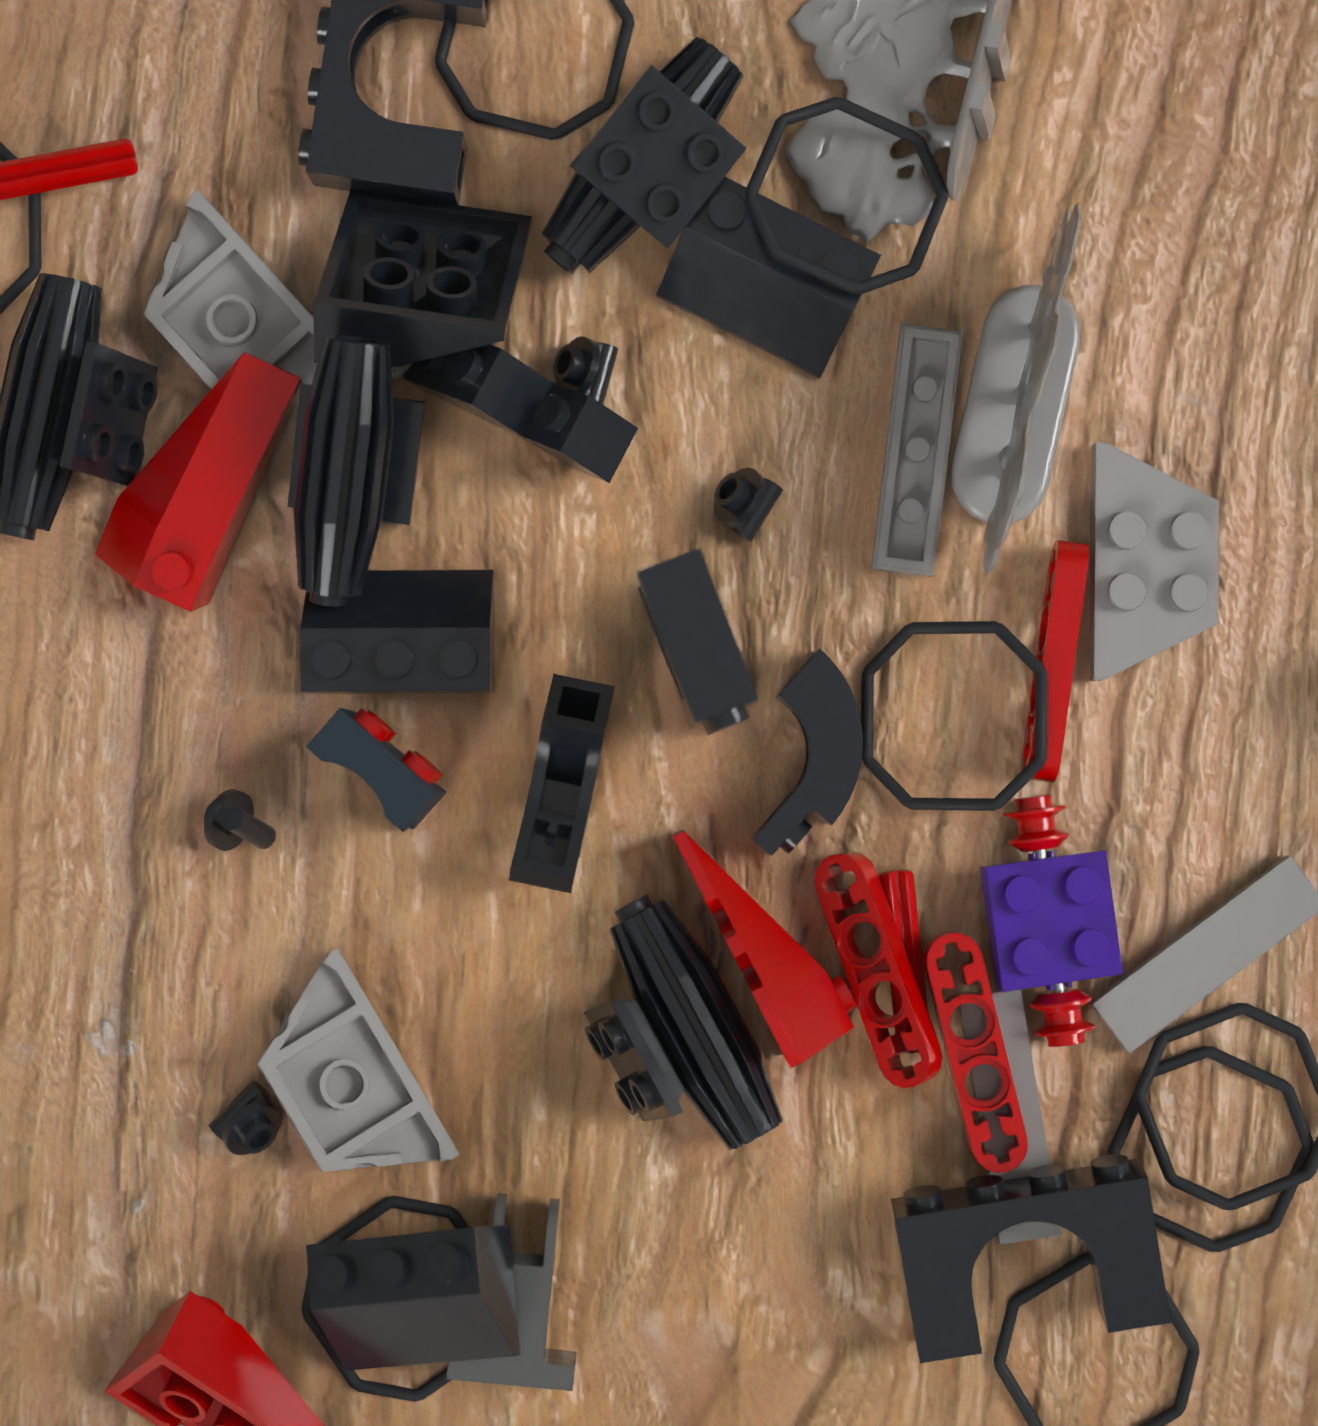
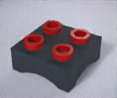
M339 708L306 747L321 761L346 767L368 783L378 796L386 818L402 832L409 827L412 830L415 829L447 793L437 784L443 773L416 750L414 752L409 750L405 755L390 743L397 733L371 710L366 711L361 708L356 713L352 710Z

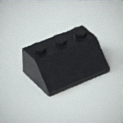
M724 177L683 229L656 297L820 379L862 294H851L774 259L768 253L745 201V190L747 187ZM759 193L757 194L781 248L856 282L872 277L881 257L880 254Z
M368 570L361 594L356 597H348L347 605L341 607L315 604L309 600L310 593H305L300 627V692L308 694L495 693L494 570Z
M510 1225L470 1227L306 1245L310 1310L346 1370L520 1355Z

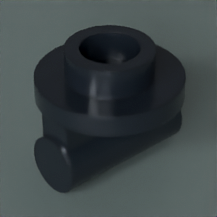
M584 336L573 339L569 344L563 346L556 355L553 365L556 384L587 394L601 404H604L618 348L606 343L595 342Z
M753 468L740 469L725 476L718 484L714 494V515L720 522L729 526L732 532L752 542L783 489L773 481L763 477Z
M237 789L226 790L214 799L206 809L204 815V834L209 845L222 851L232 850L245 840L260 849H267L275 841L276 832L274 828L254 817L253 801L248 794Z
M252 1080L209 1124L213 1133L235 1155L255 1154L265 1150L275 1140L282 1124V1115L269 1099V1093L255 1080Z

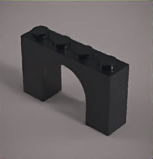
M331 0V7H321L317 24V43L325 45L321 68H312L308 83V104L315 106L312 129L303 128L298 153L299 165L306 166V173L314 186L350 191L351 189L459 205L468 149L464 133L455 130L400 123L378 115L357 94L356 68L359 57L368 41L387 25L409 18H423L438 21L448 19L458 24L486 28L490 0Z
M700 547L637 571V579L640 584L638 593L691 729L704 724L707 735L745 721L749 718L746 707L757 701L758 696Z
M1120 1154L1104 1155L1093 1159L1090 1162L1091 1166L1066 1170L1062 1165H1043L1031 1169L1026 1177L1003 1180L998 1175H982L969 1179L965 1183V1187L941 1190L940 1187L935 1185H922L906 1190L903 1193V1197L892 1198L891 1204L919 1362L926 1363L982 1354L971 1286L973 1268L980 1252L995 1235L1011 1226L1025 1222H1046L1058 1225L1075 1234L1087 1246L1098 1310L1108 1333L1171 1323L1149 1182L1137 1158L1128 1160L1127 1156Z

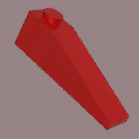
M244 352L117 498L95 555L134 587L187 611L192 612L210 604L303 378Z
M684 830L672 835L790 1069L803 1063L853 1029L854 1025L848 1012L857 1008V1005L841 974L830 979L825 969Z
M192 1291L163 1311L111 1379L105 1390L107 1394L156 1426H179L180 1424L184 1426H324L245 1328L227 1316L224 1309L217 1302L207 1297L198 1296Z

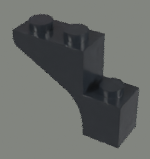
M490 344L414 362L403 377V379L416 387L520 437L572 469L610 483L638 430L636 426L591 396L551 382L502 348Z

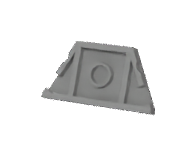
M197 189L189 198L187 203L188 214L177 241H172L163 264V277L161 282L154 287L144 315L211 389L244 352L302 377L301 384H312L318 364L314 363V317Z
M1096 442L1092 445L1090 681H1101L1218 625L1219 501L1107 443Z
M338 948L326 955L257 1062L258 1067L321 1172L363 1167L452 1160L460 1154L340 951Z

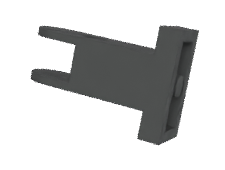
M497 1194L493 1226L505 1225L507 1194ZM550 1198L544 1255L512 1252L520 1355L448 1362L447 1379L573 1391L577 1351L546 1349L560 1199Z

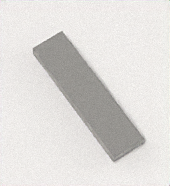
M902 324L900 327L870 570L925 577L934 576L963 331Z
M1285 855L1093 998L1089 1003L1123 1049L1130 1054L1318 913V892L1293 858Z
M1021 989L1006 992L991 991L1028 1140V1150L1025 1159L1017 1168L1007 1173H994L986 1170L987 1175H998L1003 1180L1026 1177L1031 1169L1050 1165ZM964 1003L960 1005L959 1012L964 1038H972L983 1030L985 1015L983 1010L976 1004ZM979 1064L969 1071L973 1096L975 1098L986 1099L995 1094L1000 1085V1076L995 1067L988 1064ZM1007 1103L993 1111H976L977 1119L981 1116L987 1119L991 1133L990 1140L981 1143L982 1150H991L997 1159L1006 1156L1005 1146L1014 1142V1135H1005L1000 1130L995 1114L1008 1113ZM1025 1222L1011 1226L998 1233L997 1241L1000 1245L1058 1236L1062 1235L1061 1227L1046 1222Z

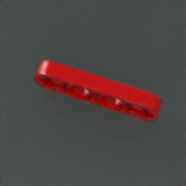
M1056 540L1050 555L1036 658L1045 666L1048 674L1047 760L1044 767L1031 780L1054 783L1060 768L1089 562V547L1083 543ZM1033 673L1021 771L1035 758V673Z
M852 851L830 855L822 860L816 869L814 878L816 893L879 1068L884 1077L893 1085L901 1088L916 1087L936 1076L941 1068L943 1057L938 1038L878 873L871 860L861 853ZM853 871L856 882L851 884L849 889L840 890L836 879L840 878L843 872ZM866 902L868 911L854 913L847 917L846 908L855 907L857 904ZM862 922L873 925L880 935L879 950L872 957L864 955L855 944V930ZM883 981L893 983L901 993L902 1005L896 1015L892 1016L884 1013L876 1002V990ZM909 1020L911 1029L890 1036L888 1028L903 1024ZM917 1049L920 1053L921 1061L915 1065L903 1066L900 1061V1054L905 1053L907 1050Z
M945 931L934 936L927 944L923 954L924 968L968 1147L974 1159L983 1168L994 1173H1007L1017 1168L1025 1159L1028 1150V1140L983 955L978 944L969 936L956 931ZM954 943L957 950L961 952L968 951L969 961L960 964L962 980L967 986L977 980L978 992H958L945 1000L943 999V988L955 989L950 971L946 968H937L936 959L945 956L946 944ZM964 1003L978 1005L985 1015L983 1030L972 1038L959 1037L951 1028L950 1019L953 1011ZM979 1064H988L995 1067L1000 1076L998 1090L993 1096L986 1099L972 1097L966 1089L965 1080L968 1072ZM1007 1103L1008 1113L995 1114L1000 1130L1005 1135H1014V1142L1005 1146L1006 1156L997 1159L991 1150H982L981 1143L987 1142L991 1138L987 1119L981 1116L973 1121L972 1112L993 1111Z

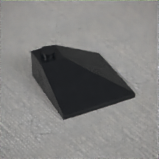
M350 189L314 300V363H318L325 336L335 333L367 336L389 342L391 368L504 341L531 230L532 216Z

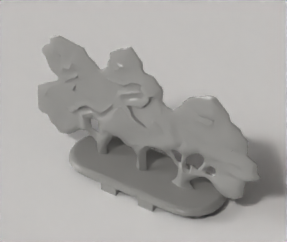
M808 0L789 22L804 42L813 43L815 46L813 59L822 75L827 79L844 80L847 87V100L917 131L920 135H926L928 138L926 143L932 155L946 146L950 148L947 189L948 196L957 202L963 193L968 179L978 137L991 139L996 114L990 89L993 79L1005 81L1011 60L1005 30L1012 0ZM976 12L985 13L973 62L957 59L954 53V38L950 28L954 18ZM943 73L969 78L956 125H936L929 116L925 106V96L930 82L933 78ZM838 109L807 119L786 145V157L795 173L807 181L809 195L817 203L820 211L843 215L849 234L859 235L866 242H869L887 224H903L908 226L917 224L928 217L934 202L931 184L922 175L921 168L923 164L918 153L899 159L892 158L890 150L893 144L901 138ZM916 112L923 117L924 126H911L909 113ZM906 165L915 166L911 178L903 179L897 176V170Z
M1079 202L1073 207L1072 213L1070 208H1068L1059 218L1056 233L1050 241L1047 262L1043 267V285H1022L1006 291L991 305L984 321L978 352L975 356L965 410L961 418L952 464V487L962 507L972 517L987 523L983 538L985 550L983 567L986 574L991 572L996 564H998L1001 547L1008 536L1012 523L1027 518L1041 504L1049 485L1080 345V322L1074 307L1062 295L1067 276L1070 272L1081 224V207Z

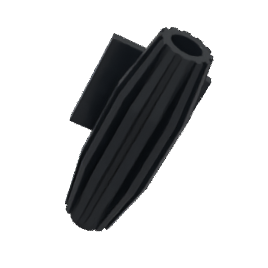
M694 37L661 69L657 70L654 66L648 65L569 167L575 173L541 233L550 242L543 252L571 275L574 274L578 267L590 273L640 227L665 248H669L747 148L718 123L744 76L725 54L721 53L712 44L706 42V40Z
M39 274L12 340L0 393V534L34 541L37 529L50 531L73 471L128 486L133 481L135 472L142 464L144 457V443L142 439L148 411L153 407L157 397L155 378L158 367L99 344L102 288L88 282L55 274Z
M327 334L312 384L302 383L300 385L287 507L294 508L298 586L301 590H306V592L310 593L309 600L323 606H346L348 597H356L361 594L382 521L404 525L411 524L426 402L393 397L390 344L381 339L351 334Z
M646 894L615 911L614 913L620 923L611 927L610 932L634 1000L624 1001L621 997L585 1011L584 1014L590 1023L589 1026L585 1027V1033L598 1057L602 1060L609 1058L620 1078L619 1081L615 1082V1089L626 1110L631 1115L638 1113L642 1121L673 1118L683 1112L678 1099L684 1092L728 1150L737 1149L777 1127L784 1120L759 1048L711 959L664 899L652 904Z

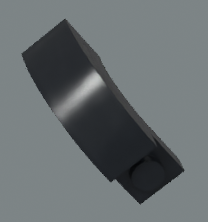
M820 648L776 696L792 712L802 729L805 739L806 757L802 774L796 786L751 837L756 844L771 856L779 847L789 854L812 828V825L805 820L811 811L828 825H833L852 795L861 768L863 733L856 700L841 671Z
M553 674L542 719L531 784L511 864L509 881L571 893L593 799L615 686Z

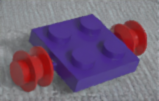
M1051 794L1014 799L1015 811L1003 813L1004 817L1016 820L1018 826V834L1007 840V844L1021 852L1034 851V853H1028V860L980 867L996 990L1006 992L1046 986V990L1050 991L1040 993L1029 1004L1030 1008L1041 1011L1044 1015L1045 1024L1033 1031V1035L1047 1037V1045L1049 1047L1081 1044L1085 1042L1084 1032L1096 1028V1024L1082 1020L1081 1007L1092 1001V996L1077 988L1069 987H1073L1072 982L1123 974L1106 850H1094L1055 856L1054 851H1046V849L1059 847L1070 836L1068 832L1056 828L1054 816L1064 810L1066 806H1053Z

